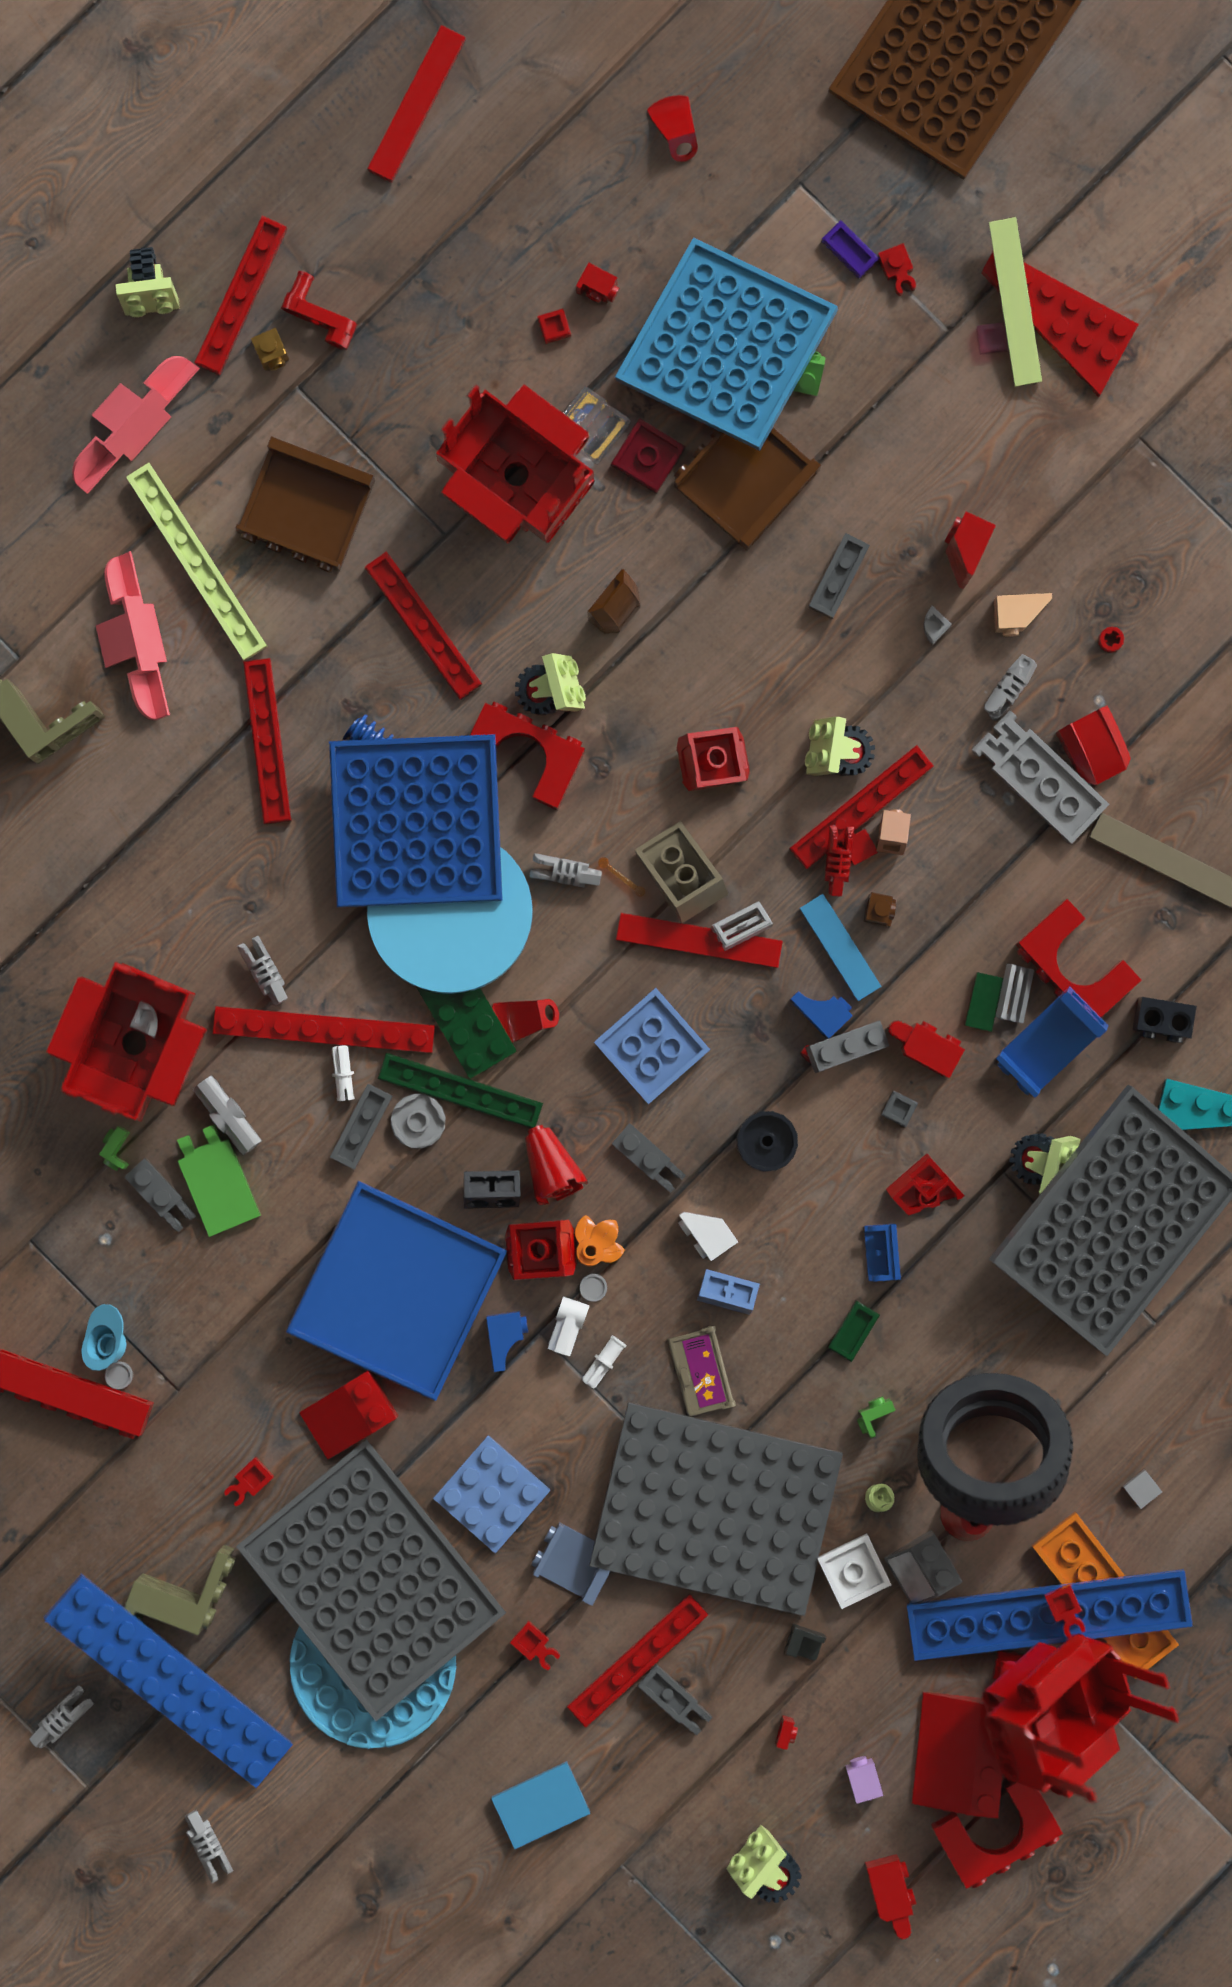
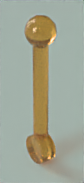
M602 857L599 859L598 864L600 868L608 869L635 891L636 896L642 897L645 895L644 887H638L611 866L607 858Z

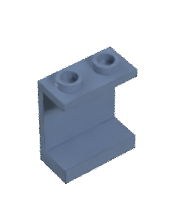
M559 1522L556 1528L550 1527L544 1539L548 1543L543 1552L538 1550L531 1563V1566L535 1567L533 1575L545 1577L581 1596L582 1601L592 1606L610 1571L589 1566L594 1540Z

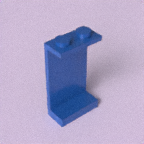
M1069 986L998 1054L996 1059L999 1062L997 1065L1006 1075L1012 1074L1019 1081L1017 1085L1026 1095L1031 1094L1035 1098L1039 1095L1041 1089L1097 1037L1100 1038L1107 1031L1109 1025Z

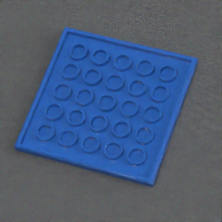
M495 734L329 741L337 907L503 900Z

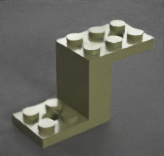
M0 679V718L28 758L37 764L105 718L102 711L93 702L89 701L86 703L83 701L71 710L73 713L65 719L62 717L56 719L49 725L50 730H47L18 687L8 679L4 681Z
M224 1545L218 1551L202 1595L142 1573L134 1581L124 1608L140 1621L146 1615L199 1635L203 1629L207 1630L209 1625L211 1626L217 1611L212 1608L213 1604L218 1603L219 1599H221L226 1587V1583L222 1582L223 1578L231 1573L236 1561V1557L232 1556L234 1548Z

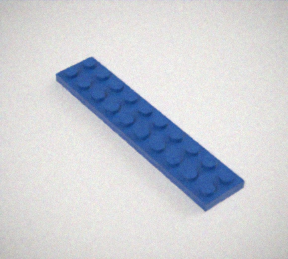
M1184 1569L1068 1583L1071 1584L1082 1612L1075 1614V1616L1080 1618L1085 1625V1632L1083 1633L1077 1624L1071 1625L1069 1628L1071 1636L1082 1634L1088 1638L1096 1639L1193 1627ZM1068 1584L932 1600L923 1603H908L907 1611L914 1660L1031 1647L1038 1642L1045 1644L1063 1643L1069 1639L1064 1633L1063 1626L1065 1621L1064 1619L1058 1622L1055 1621L1044 1594Z
M83 1574L78 1576L44 1616V1620L255 1788L258 1787L293 1745L283 1734Z

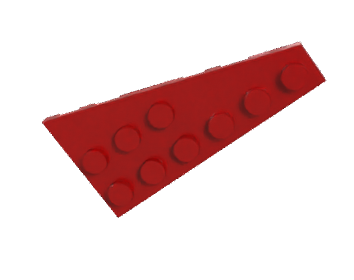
M992 252L981 274L1000 293L994 253ZM1023 262L1034 330L1062 359H1065L1070 364L1075 373L1081 379H1084L1093 389L1092 391L1099 397L1139 324Z

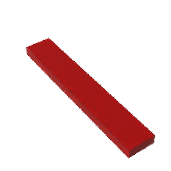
M443 25L440 26L367 168L369 172L393 183L466 41L465 36Z
M261 216L194 362L195 365L219 376L221 375L286 234L287 226Z
M384 552L367 564L365 569L459 700H462L482 685L481 681L388 552Z
M271 658L243 661L263 822L265 825L292 821Z
M916 745L789 848L790 851L807 870L827 854L830 826H837L838 845L844 840V833L847 827H854L855 831L933 768L934 765Z
M626 913L620 914L616 940L774 968L779 967L783 944L782 940L754 936L725 951L722 947L723 944L718 941L716 933H713L711 928ZM736 933V934H734V935L728 937L727 939L729 940V939H731V938H733V937H735V936H737V935H739V934H741V933Z
M689 1593L567 1705V1708L586 1728L708 1616V1613Z

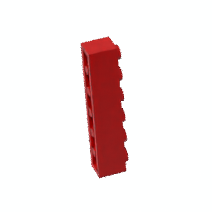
M0 1349V1393L8 1390L15 1393L14 1397L19 1400L30 1402L33 1399L41 1402L40 1406L47 1410L56 1411L57 1408L65 1410L68 1417L76 1420H82L85 1417L93 1420L92 1425L108 1430L110 1426L119 1429L118 1434L134 1439L135 1435L141 1436L144 1433L154 1402Z

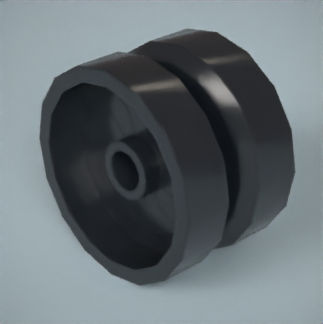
M760 1111L747 1117L740 1125L736 1135L737 1150L741 1159L750 1167L760 1171H776L785 1167L794 1158L798 1147V1134L793 1123L784 1115L774 1111ZM763 1137H771V1146L766 1147L763 1145Z

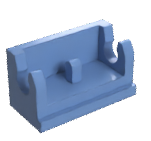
M706 1269L697 1301L750 1315L754 1308L760 1284Z

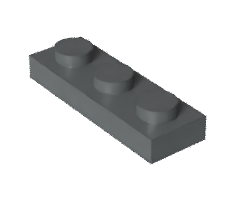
M845 533L808 608L833 620L870 546L869 544Z
M879 1020L805 1048L813 1070L817 1073L889 1046V1043Z
M367 1084L330 1158L355 1170L393 1096Z

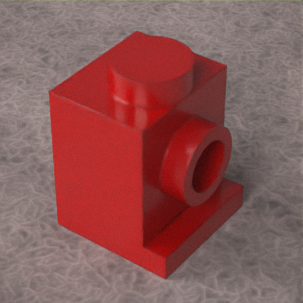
M588 262L576 284V293L581 295L585 291V295L597 303H600L601 300L605 303H608V301L613 303L620 290L617 287L618 277Z

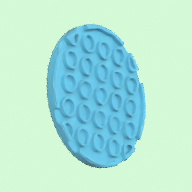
M500 847L503 900L367 907L368 926L373 943L380 957L396 975L409 984L434 993L454 994L482 988L497 980L512 967L522 953L531 931L533 908L526 878L515 860L504 849Z
M299 1626L290 1653L291 1683L296 1699L305 1715L327 1736L357 1748L392 1747L416 1737L427 1729L440 1715L453 1688L456 1674V1655L380 1719L375 1721Z

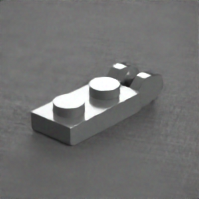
M630 1123L612 1142V1145L652 1180L658 1181L670 1193L675 1188L667 1179L662 1178L659 1172L667 1166L677 1178L683 1180L686 1176L670 1162L671 1159Z
M144 1158L125 1176L161 1217H164L177 1232L183 1227L180 1221L169 1212L174 1206L177 1205L182 1214L190 1220L196 1216L183 1202V1197L148 1159Z
M657 1664L638 1683L640 1689L678 1723L682 1722L695 1735H698L701 1729L686 1716L692 1709L707 1722L713 1718L707 1710L698 1704V1700Z

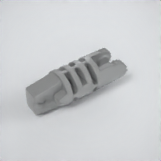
M1022 654L1006 671L1001 681L998 682L997 687L993 689L988 701L984 704L985 711L988 712L992 720L999 721L1010 706L1014 704L1019 694L1024 690L1023 688L1027 686L1037 667L1033 659Z
M537 853L533 855V861L536 863L553 866L554 868L553 872L531 869L529 877L584 888L585 884L600 885L602 871L588 868L589 864Z
M256 936L252 938V943L260 957L258 960L255 961L246 944L242 943L237 948L263 995L268 994L276 1006L288 998L282 987L285 983L260 937Z
M81 1686L75 1687L38 1724L40 1728L29 1739L36 1748H43L49 1742L54 1743L74 1722L93 1706L94 1703L87 1699L82 1701L75 1709L72 1707L84 1693Z
M196 1810L185 1815L184 1817L190 1828L186 1834L211 1883L218 1880L217 1873L210 1862L216 1856L226 1874L233 1872L209 1821L203 1822Z

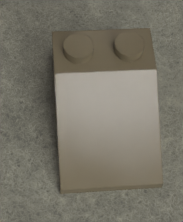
M681 821L635 849L637 856L682 923L728 895L723 878Z

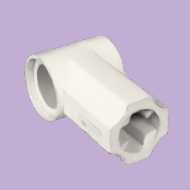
M563 1297L555 1319L557 1323L550 1338L548 1349L563 1355H571L579 1328L582 1329L589 1305Z

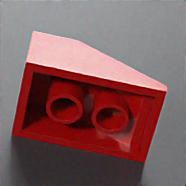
M369 1370L299 1412L327 1460L371 1435L399 1416L374 1374Z

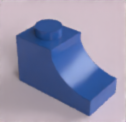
M798 991L790 999L796 1008L826 1039H829L853 1016L849 1012L852 1009L851 1006L842 997L838 1000L833 996L827 1001H816L807 998Z
M520 1311L487 1315L486 1317L494 1372L506 1370V1357L509 1349L516 1341L524 1339L523 1333H528L526 1316L521 1317Z

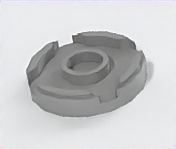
M412 1094L404 1097L396 1104L391 1115V1127L395 1137L402 1144L411 1148H425L433 1145L441 1137L445 1129L446 1117L442 1106L434 1098L425 1094Z

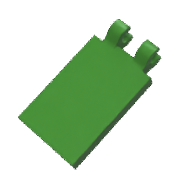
M215 1125L203 1129L209 1143L196 1149L189 1135L177 1140L185 1158L178 1160V1163L209 1237L261 1216L230 1139L222 1142Z

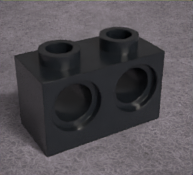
M1139 997L1133 1030L1140 1031V1037L1156 1039V1034L1167 1036L1166 1041L1183 1043L1184 1039H1192L1197 1006ZM1147 1011H1152L1157 1016V1022L1154 1026H1149L1145 1023L1144 1016ZM1176 1015L1180 1016L1184 1021V1026L1180 1031L1175 1030L1171 1024L1173 1017Z
M519 1170L464 1172V1209L519 1207Z

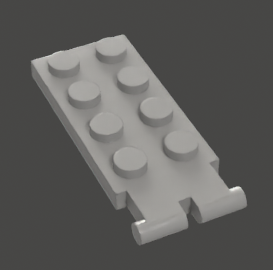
M1009 710L993 727L1000 737L996 739L988 732L972 751L978 757L983 754L994 764L991 770L1071 845L1108 807L1109 803L1031 729L1025 732L1015 722L1017 716Z

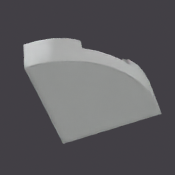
M933 606L930 607L924 619V632L932 645L952 625Z
M140 1001L130 1027L154 1037L157 1030V1015L154 1008L150 1004Z

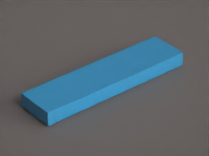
M824 894L799 908L857 1001L882 987Z

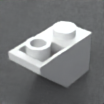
M688 1212L679 1214L682 1220L678 1224L687 1236L693 1234L698 1242L694 1247L703 1259L708 1256L712 1261L738 1243L721 1218Z

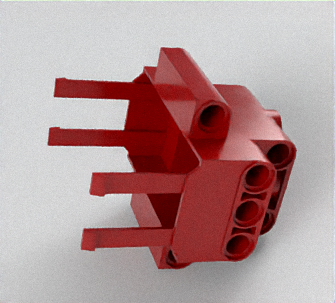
M525 384L518 389L507 405L487 390H484L480 395L479 386L474 385L466 396L469 398L470 407L456 426H454L452 419H448L441 428L445 440L436 452L437 461L454 473L444 486L441 494L507 544L513 540L520 529L525 532L530 530L548 544L595 482L594 471L576 458L590 437L589 432ZM521 467L528 472L529 477L523 485L513 486L506 481L505 476L511 468Z
M117 962L114 963L105 986L82 976L78 977L46 1051L49 1055L71 1064L61 1087L62 1093L75 1099L77 1096L102 1106V1110L113 1115L119 1113L140 1122L143 1120L151 1098L175 1106L207 1031L206 1028L185 1019L196 993L127 964ZM140 1001L150 1004L156 1012L157 1030L154 1037L143 1033L147 1042L146 1048L140 1054L133 1055L127 1050L125 1043L129 1034L139 1031L130 1027Z
M1082 1634L1072 1635L1059 1648L1042 1642L1036 1643L1018 1661L1006 1662L1002 1666L999 1678L982 1692V1699L987 1711L984 1721L1001 1773L1010 1781L1018 1782L1042 1793L1050 1789L1053 1793L1067 1798L1075 1794L1085 1798L1087 1802H1096L1094 1790L1084 1786V1784L1120 1750L1114 1727L1131 1712L1130 1706L1175 1723L1179 1722L1177 1712L1173 1707L1168 1708L1132 1695L1126 1675L1168 1689L1169 1684L1166 1675L1162 1672L1158 1674L1121 1661V1658L1115 1653L1111 1645L1088 1638Z

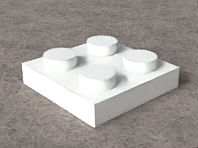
M867 1533L817 1558L841 1609L891 1586Z

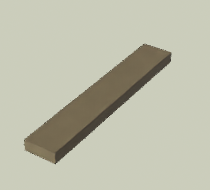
M1104 813L1099 815L1088 838L1232 909V877Z

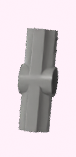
M212 1075L193 1089L210 1112L209 1116L223 1133L228 1135L242 1155H245L262 1142V1139L245 1119L246 1115L232 1097H228Z

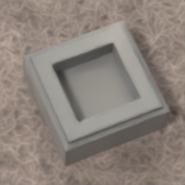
M1144 1469L1122 1486L1140 1509L1162 1493L1161 1489Z

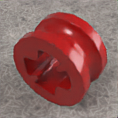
M1107 627L1100 633L1098 644L1105 652H1116L1124 644V634L1117 627ZM1114 633L1116 635L1115 639H1118V644L1114 643L1112 646H1108L1106 644L1108 640H1104V636Z

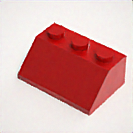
M967 511L962 518L956 517L944 541L949 544L945 552L957 584L962 589L966 587L972 578L996 527L995 524Z

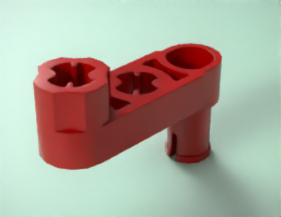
M298 271L290 292H287L281 309L293 316L329 330L325 342L338 349L347 350L357 323L342 315L307 302L305 298L314 277L306 272Z

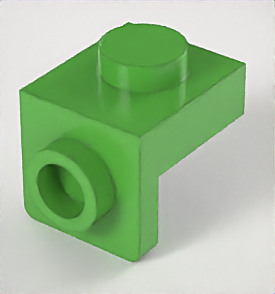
M817 351L814 352L793 391L818 396L826 357L821 356V353Z
M117 1126L115 1130L111 1128L103 1139V1143L106 1145L99 1154L105 1158L103 1163L116 1171L119 1167L127 1169L129 1166L127 1162L116 1156L130 1134L128 1130Z
M883 1396L869 1401V1407L859 1410L861 1417L857 1419L862 1434L868 1433L870 1438L876 1437L870 1421L896 1411L892 1400L889 1398L884 1400Z

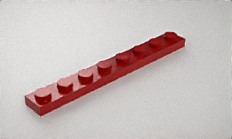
M215 1006L213 1034L427 1053H433L435 1025Z

